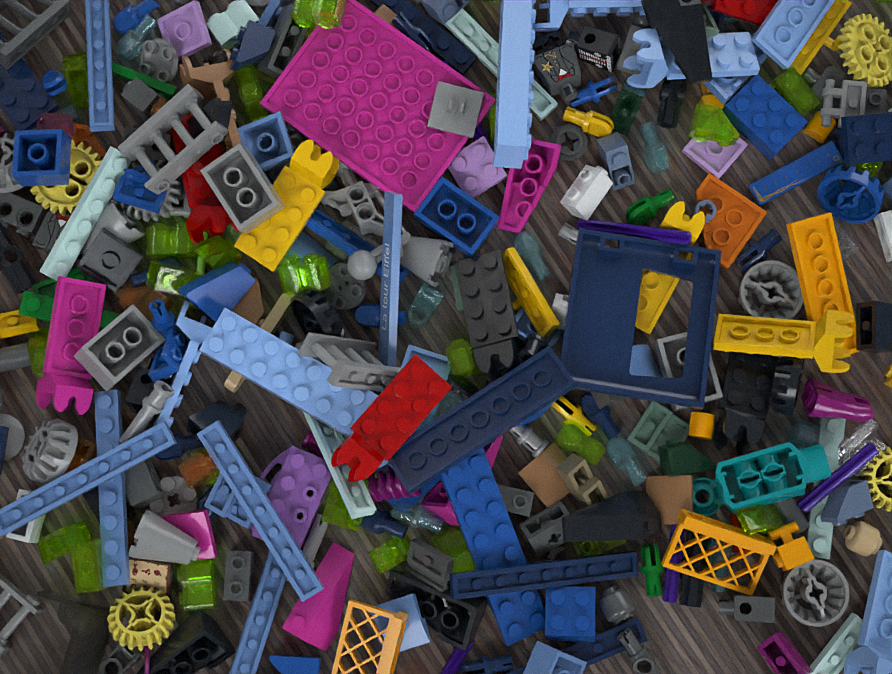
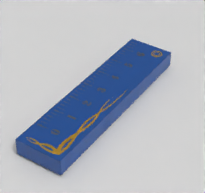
M830 141L752 183L748 188L760 207L835 167L844 160L833 141Z

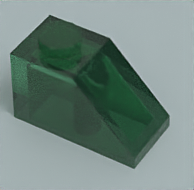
M626 77L610 116L614 124L613 131L625 136L629 133L647 88L630 86L627 83L628 77Z
M670 439L666 441L665 445L658 446L661 473L663 475L675 477L716 468L714 462L692 445L681 442L680 439Z

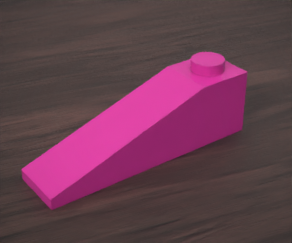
M531 138L528 160H523L521 169H509L498 229L515 233L522 232L557 169L561 145Z
M502 435L483 447L491 469L503 439ZM439 481L430 490L420 506L446 523L459 526L445 488Z
M335 542L332 543L315 571L324 585V589L304 602L299 598L284 623L283 629L324 651L328 650L340 627L354 553Z

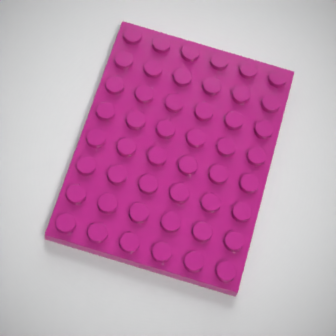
M336 0L267 92L260 105L272 114L280 111L286 124L307 139L313 140L324 151H330L333 157L384 193L385 191H393L402 194V205L412 213H415L470 138L427 127L438 81L484 92L476 128L493 106L496 99L356 0Z

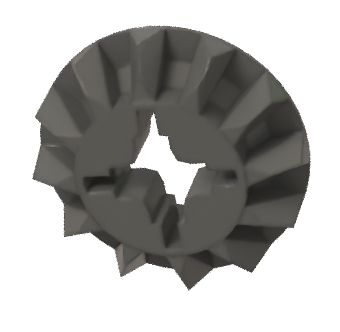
M570 124L557 128L550 140L551 143L562 146L559 158L566 162L576 161L584 155L588 145L587 136L583 130ZM565 135L570 141H576L572 145V151L568 146H562L565 143Z

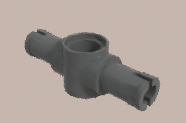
M630 628L625 630L626 634L622 631L617 638L628 651V657L633 663L634 673L661 674L660 668L655 662L654 652L641 645ZM642 660L649 661L646 665H642L639 662Z

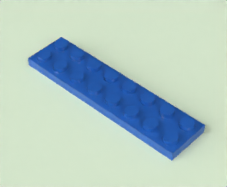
M481 448L440 475L476 570L527 564L484 449ZM537 589L486 596L506 646L545 629V610Z

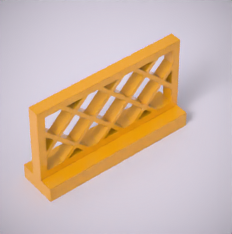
M681 508L678 514L679 522L661 565L752 596L769 556L775 553L777 546L766 536ZM683 528L693 531L695 538L682 544L680 536ZM709 537L714 538L718 545L705 551L701 541ZM698 543L702 553L689 558L685 548ZM731 545L737 546L740 553L727 559L723 549ZM683 551L686 560L678 564L670 562L674 553ZM721 551L724 560L711 566L707 556ZM754 552L762 554L759 562L749 566L746 556ZM705 558L708 568L701 571L694 570L691 563ZM743 558L746 568L733 573L730 563ZM727 565L731 575L722 579L717 578L714 571ZM749 573L751 581L748 587L739 585L736 578Z
M350 599L331 674H338L339 669L341 671L340 674H348L356 668L359 669L361 674H367L362 665L370 660L373 661L377 668L376 674H394L408 614L401 611L395 613ZM354 607L363 610L367 619L357 624L352 615ZM379 615L389 618L387 628L381 631L374 621V618ZM369 621L376 634L366 639L359 626ZM355 629L361 642L351 647L347 640V634ZM378 637L383 647L380 652L374 654L368 641ZM364 645L370 657L360 662L354 649ZM349 653L356 665L346 670L341 659L343 655Z

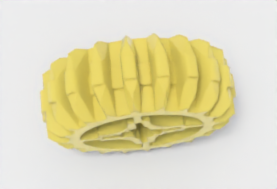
M885 447L884 451L878 449L879 453L863 466L867 471H860L859 475L867 480L872 502L876 501L875 507L881 508L884 505L885 511H891L892 482L883 481V479H887L889 476L892 477V449ZM885 461L883 474L875 478L878 467ZM877 485L884 486L891 498L882 494Z
M141 586L140 591H135L134 588H131L130 594L122 592V599L115 598V606H110V615L107 617L109 631L113 633L112 636L115 641H119L122 647L128 644V648L131 651L135 646H138L141 652L144 646H148L152 650L153 643L156 642L161 645V637L168 639L169 631L173 630V622L176 619L174 606L170 603V598L164 596L161 590L154 593L152 586L148 591H145L143 586ZM156 609L161 613L158 622L154 619ZM125 615L129 617V625L126 628L122 625Z

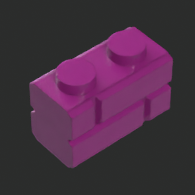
M783 631L773 634L757 647L761 655L766 657L765 660L775 674L813 673Z

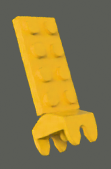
M306 140L301 143L292 155L289 167L284 166L272 185L286 207L247 234L242 232L234 247L269 270L276 272L326 194V191L322 189L332 182L338 172L340 161L333 157L330 151L321 155V148L318 145H314L313 140Z
M679 201L665 214L658 228L690 232L692 238L689 246H693L704 227L705 215L700 211L690 219L688 215L684 214L685 203ZM679 251L678 259L690 260L692 253ZM649 270L642 271L635 323L637 329L649 335L651 334L679 282V278Z
M827 310L816 324L815 321L718 314L713 350L811 359L814 357L821 372L842 373L850 369V364L835 360V358L843 359L850 357V350L842 346H844V338L852 336L854 329L838 324L854 322V316L844 311Z

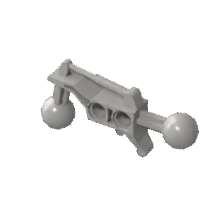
M340 162L335 176L341 178L345 188L334 192L326 191L321 203L338 209L343 217L352 214L361 235L374 233L383 237L384 217L377 213L371 200L376 198L384 209V197L380 193L379 188L371 183L364 184L363 181L358 182L353 170ZM366 216H371L369 219H363ZM403 226L401 227L400 257L404 256L402 245L411 240L410 233L406 232ZM383 244L370 252L366 250L353 252L347 262L349 274L357 280L371 278L376 272L377 264L382 261Z

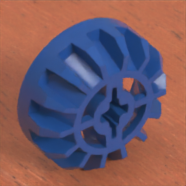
M840 165L837 168L829 169L826 175L823 176L817 189V198L822 208L827 213L831 212L833 217L848 223H865L874 219L878 214L884 201V189L879 184L880 181L876 176L869 177V170L866 169L864 172L857 170V165H852L849 169L846 165ZM840 179L845 180L842 187L840 185Z

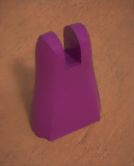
M812 377L803 388L801 400L807 416L842 418L860 423H869L874 419L873 408L865 397L838 391Z

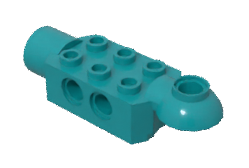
M787 442L718 462L715 480L708 478H696L693 480V512L703 516H710L716 513L720 507L725 506L731 513L737 514L805 494L807 483L831 477L830 466L823 446L818 444L798 450L792 443ZM701 493H705L710 497L708 502L703 504L697 502L696 498Z

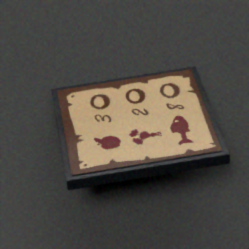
M129 557L130 585H123V592L130 594L131 588H134L135 591H140L141 586L145 588V591H148L152 586L154 593L161 590L164 596L170 598L171 602L173 563Z

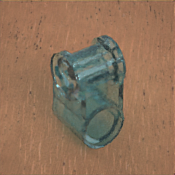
M424 282L408 310L409 325L416 329L425 327L434 311L441 304L446 293L443 291L440 293L428 286L427 282ZM420 311L424 314L425 318L421 321H415L412 318V314Z

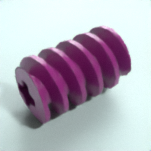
M388 469L387 477H385L383 471H379L378 478L375 477L374 473L368 478V490L373 501L381 502L384 499L389 501L393 497L401 499L402 496L410 498L411 495L418 497L421 494L420 488L409 495L398 476H394L391 469Z

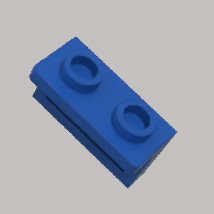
M174 327L169 329L164 345L156 349L148 374L153 382L162 378L167 379L179 371L186 341L183 335L178 333Z

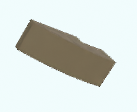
M572 453L556 467L561 479L581 508L589 507L603 499L609 498L600 479L593 476L584 458Z

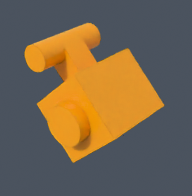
M796 521L768 532L771 541L781 538L783 545L776 548L775 554L772 555L777 567H782L783 571L814 559L805 537L794 540L791 533L799 530Z

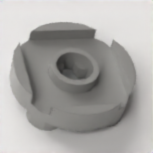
M179 476L165 477L160 481V485L166 497L150 503L151 511L161 517L167 514L195 511L199 496L194 484L186 478ZM177 493L181 503L171 507V502L168 499Z

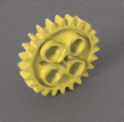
M863 13L850 18L849 21L844 23L845 27L840 29L843 35L838 37L843 42V44L838 45V48L843 50L840 57L846 60L843 66L849 67L848 75L854 74L853 81L867 82V88L877 89L889 84V81H892V37L888 36L890 30H884V22L878 24V17L872 18L871 14L865 16Z
M71 140L69 177L72 176L73 179L69 178V185H55L53 188L33 186L30 190L33 195H37L35 197L38 203L42 202V207L45 210L50 207V211L55 214L59 209L62 216L69 210L72 215L102 160L99 161L101 157L98 153L93 154L94 150L91 146L85 149L83 142L76 146L75 141ZM89 168L86 174L78 175L81 169ZM78 182L87 183V185L83 186L80 185ZM79 189L75 196H69L71 190Z

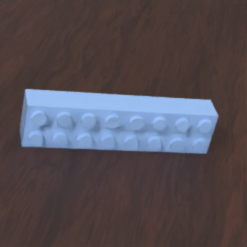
M501 0L493 167L521 169L523 160H528V151L531 146L529 127L531 128L532 123L530 106H532L533 100L531 85L533 84L534 71L531 70L534 62L532 46L535 40L533 24H535L536 9H534L536 0Z
M224 308L199 349L202 354L347 437L353 432L349 428L378 396L370 390L332 386L327 381L332 371L330 367L312 357L300 356L298 354L299 350L227 308Z

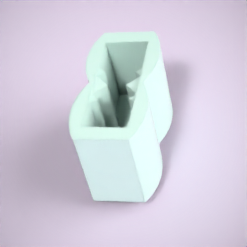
M235 0L228 5L225 12L213 14L208 19L206 25L210 34L223 50L230 49L238 44L239 40L236 39V35L240 26L245 27L249 20L258 23L259 18L245 0Z

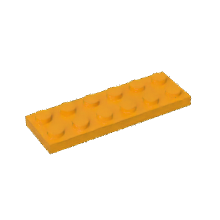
M824 213L786 224L808 321H815L817 324L827 310L844 311L854 316L832 213ZM854 316V322L838 324L854 329L852 336L844 338L845 342L844 346H842L849 349L851 354L859 352L856 350V321Z

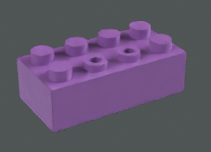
M292 446L272 460L261 474L260 479L265 480L271 469L277 463H281L282 468L270 483L272 488L267 497L302 550L333 477L324 459ZM253 524L251 528L252 536L263 540Z

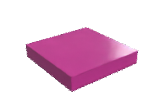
M207 509L161 516V518L198 541L197 546L201 547L197 560L216 558L218 556Z

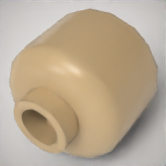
M857 521L853 525H848L843 534L846 547L864 557L876 554L882 545L879 530L863 521Z

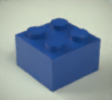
M63 129L15 131L12 177L21 186L69 185L71 139Z
M557 586L546 588V641L595 642V587Z

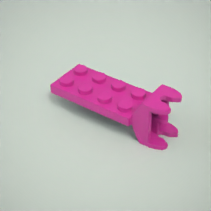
M58 276L42 370L46 374L37 382L36 402L41 409H45L49 405L52 395L54 407L58 412L67 411L74 398L78 415H83L89 409L93 388L87 379H91L92 375L80 364L74 355L99 333L106 291L105 284Z

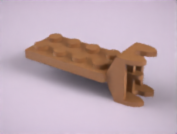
M223 49V57H219V63L212 65L203 63V66L196 68L192 67L188 56L182 57L183 64L179 65L183 86L185 87L189 84L205 97L206 104L209 100L220 98L221 101H230L229 90L225 86L230 83L235 71L230 70L232 61L229 60L231 54L229 49ZM234 109L231 111L227 137L220 142L223 154L241 143L235 124L237 117Z

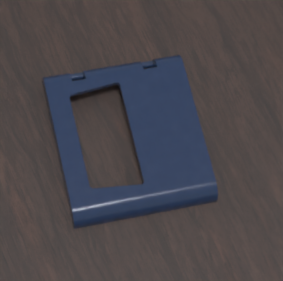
M579 228L559 358L577 384L574 389L703 409L722 251ZM605 240L619 241L617 249L605 247ZM679 251L692 253L690 260L678 259ZM643 270H649L693 283L681 378L637 376L629 373Z

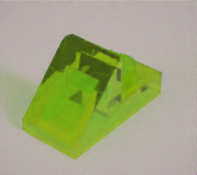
M406 535L403 540L396 537L368 552L379 574L407 560L410 542Z

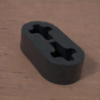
M548 32L534 40L532 50L535 52L540 49L537 52V55L554 49L552 45L545 48L549 43V39L552 41L557 40L555 48L563 45V38L557 32Z

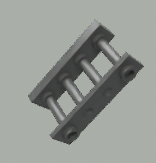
M0 0V13L10 6L31 21L27 27L20 28L0 14V25L15 35L9 42H3L0 39V65L8 70L71 15L70 0H36L47 8L42 14H35L17 0Z

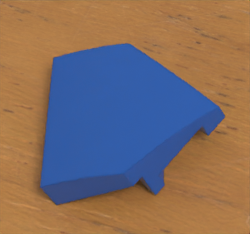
M150 158V161L155 166L154 161L152 160V158ZM142 165L132 169H123L124 175L121 176L112 195L113 200L159 214L167 190L157 195L147 189L144 184L151 177Z

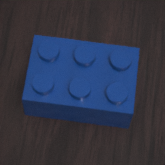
M755 75L720 112L769 161L808 122L759 75Z
M444 177L439 179L414 213V220L440 239L452 242L454 249L467 258L476 255L498 225L500 218Z

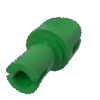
M666 188L652 198L647 196L641 198L628 207L626 219L631 225L639 226L657 217L658 210L675 201L672 192Z
M645 543L641 547L642 567H639L640 573L645 575L646 597L662 596L659 574L664 571V567L660 564L659 548L655 543H651L650 548L648 543Z

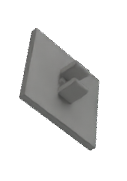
M438 81L427 127L473 138L484 92Z

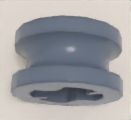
M702 200L696 205L693 213L695 215L699 212V208L708 207V212H711V215L707 214L705 216V223H708L716 215V206L709 200Z

